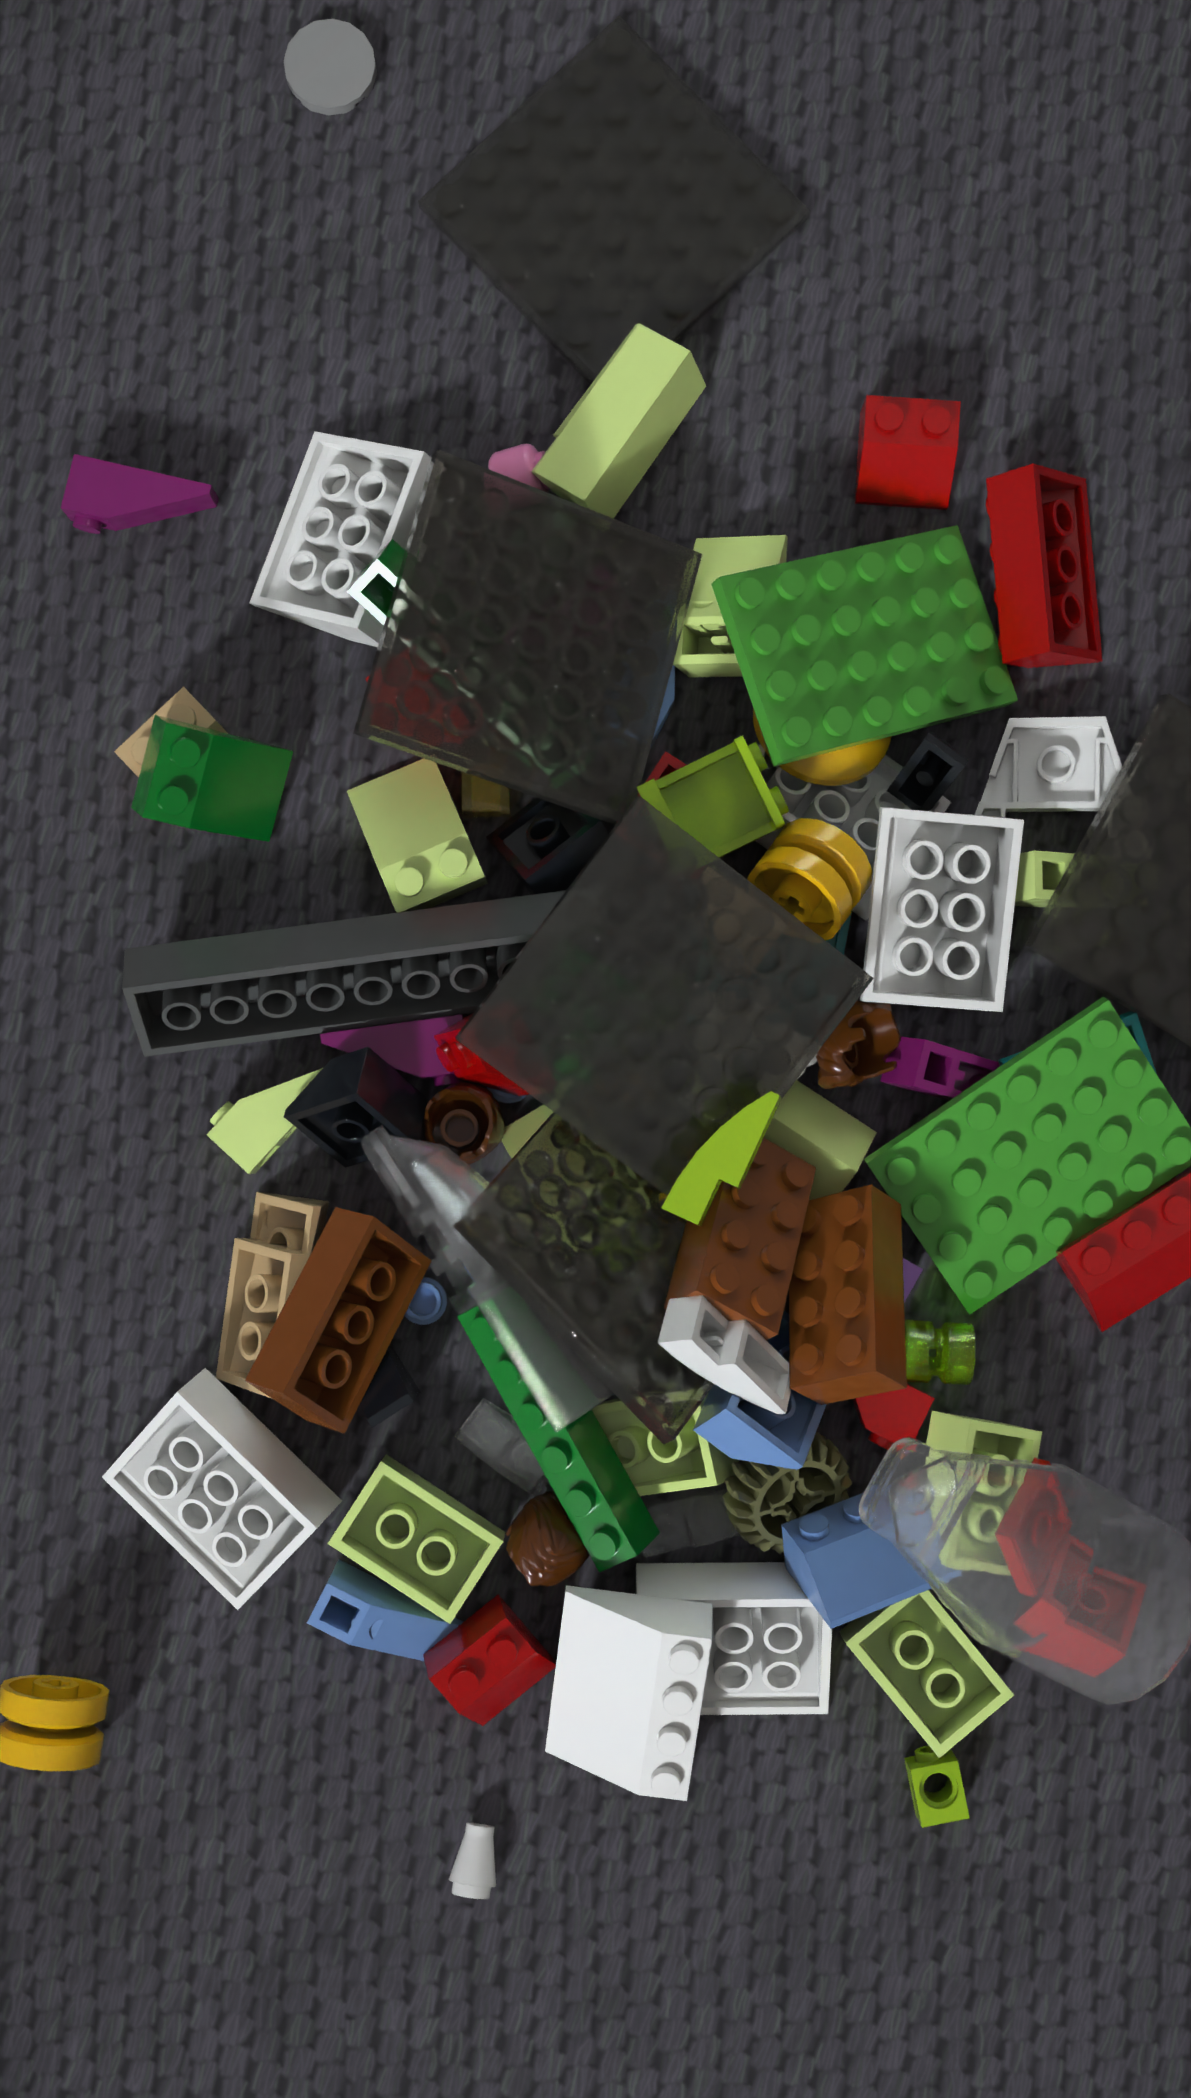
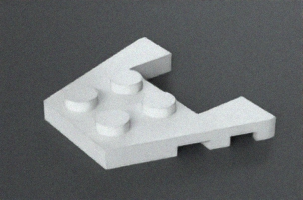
M1106 716L1009 718L975 815L1006 818L1007 812L1105 811L1107 813L1106 860H1150V848L1145 838Z

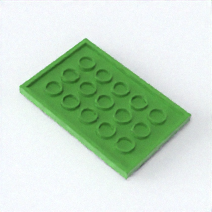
M958 525L720 576L711 583L773 767L1006 707L1018 701L1007 666L1002 664V653L999 650L998 640Z
M1102 997L863 1160L887 1195L901 1204L902 1217L970 1315L1058 1256L1056 1251L1134 1205L1191 1166V1127L1111 1002L1107 998Z

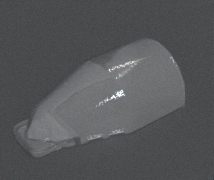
M383 1126L378 1127L363 1137L361 1142L362 1148L415 1239L423 1234L433 1251L435 1258L430 1263L433 1273L439 1276L444 1272L457 1295L449 1299L457 1315L459 1316L477 1304L555 1432L563 1429L611 1397L642 1373V1369L567 1248L555 1236L446 1145L390 1136Z
M907 1437L899 1439L887 1450L861 1497L859 1516L862 1522L878 1535L888 1539L917 1574L935 1591L944 1606L962 1623V1627L973 1639L1084 1697L1106 1705L1138 1700L1168 1678L1190 1647L1191 1543L1176 1527L1066 1465L1052 1463V1466L1041 1465L1021 1459L1008 1461L993 1459L987 1455L937 1450L918 1439Z

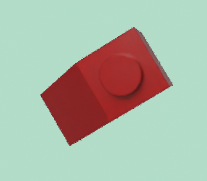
M907 1384L905 1389L854 1398L852 1400L861 1425L871 1431L868 1440L894 1452L897 1445L910 1450L935 1398Z

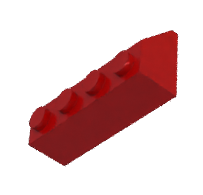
M1034 463L986 478V510L990 518L992 541L990 544V555L994 563L996 586L994 601L998 608L1000 631L998 646L1002 653V664L1035 668L1102 662L1086 478Z
M1191 1166L1134 1205L1056 1251L1058 1254L1055 1257L1101 1332L1191 1278Z

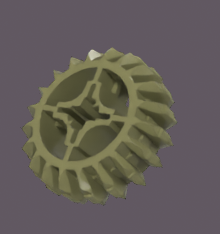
M816 1432L805 1463L798 1470L749 1461L732 1462L735 1475L725 1479L728 1491L722 1497L725 1501L729 1521L745 1541H748L750 1545L754 1544L763 1552L771 1548L781 1554L784 1552L781 1524L849 1498L846 1490L852 1484L847 1472L849 1467L846 1464V1459L830 1439H826L819 1432Z

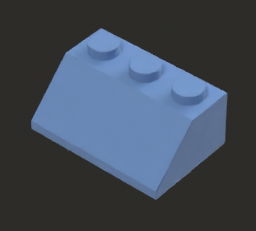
M784 1310L778 1335L767 1341L790 1364L789 1313ZM712 1384L693 1431L731 1459L798 1470L805 1463L826 1404L820 1405L791 1389L786 1414H776Z
M910 1475L781 1524L785 1568L830 1629L961 1577V1569L945 1568L938 1565L929 1497Z

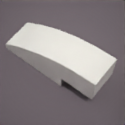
M703 1295L669 1299L658 1339L659 1345L685 1366L720 1388L773 1413L786 1414L791 1394L790 1364L746 1319L728 1321Z

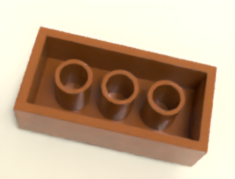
M764 1138L741 1189L722 1181L702 1226L688 1220L686 1221L664 1309L667 1308L669 1299L703 1295L728 1321L746 1319L766 1340L778 1335L816 1167Z
M872 1184L809 1200L789 1285L790 1389L820 1405L907 1388L901 1204Z
M335 1207L245 1381L306 1421L345 1434L432 1260L374 1216Z

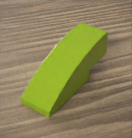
M770 1091L744 1107L723 1124L692 1157L677 1178L661 1208L702 1226L722 1181L741 1189L782 1100L781 1096Z

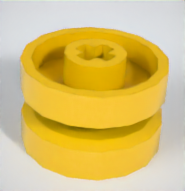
M799 818L785 825L768 851L765 852L747 878V891L751 898L787 923L782 933L801 941L820 943L832 939L851 914L853 908L868 890L872 882V868L866 853L852 837L841 829L819 819Z
M27 1675L4 1680L0 1687V1713L8 1720L0 1724V1762L14 1767L39 1771H75L91 1768L99 1764L102 1756L104 1733L94 1724L104 1720L107 1715L110 1690L103 1684L91 1680L56 1675Z

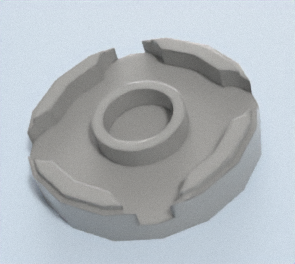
M333 18L313 21L299 29L288 43L284 57L287 84L293 95L310 111L328 116L344 114L356 108V104L364 97L366 99L372 92L377 76L374 50L365 34L351 23Z

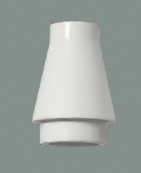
M466 1823L465 1834L448 1879L453 1882L452 1894L473 1899H490L491 1887H496L494 1826Z

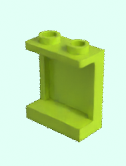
M743 735L734 739V742L656 781L652 779L637 787L680 877L785 826L782 815L789 812L788 806L778 786L769 789L761 774V771L767 769L768 766L756 742L747 745Z

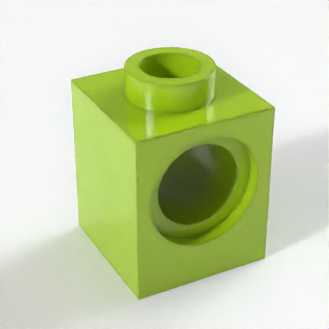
M927 1745L917 1748L914 1751L915 1756L904 1758L915 1815L922 1828L970 1818L958 1759L951 1749L939 1758L931 1747ZM942 1773L947 1776L946 1784L940 1791L928 1792L924 1790V1783L930 1775Z

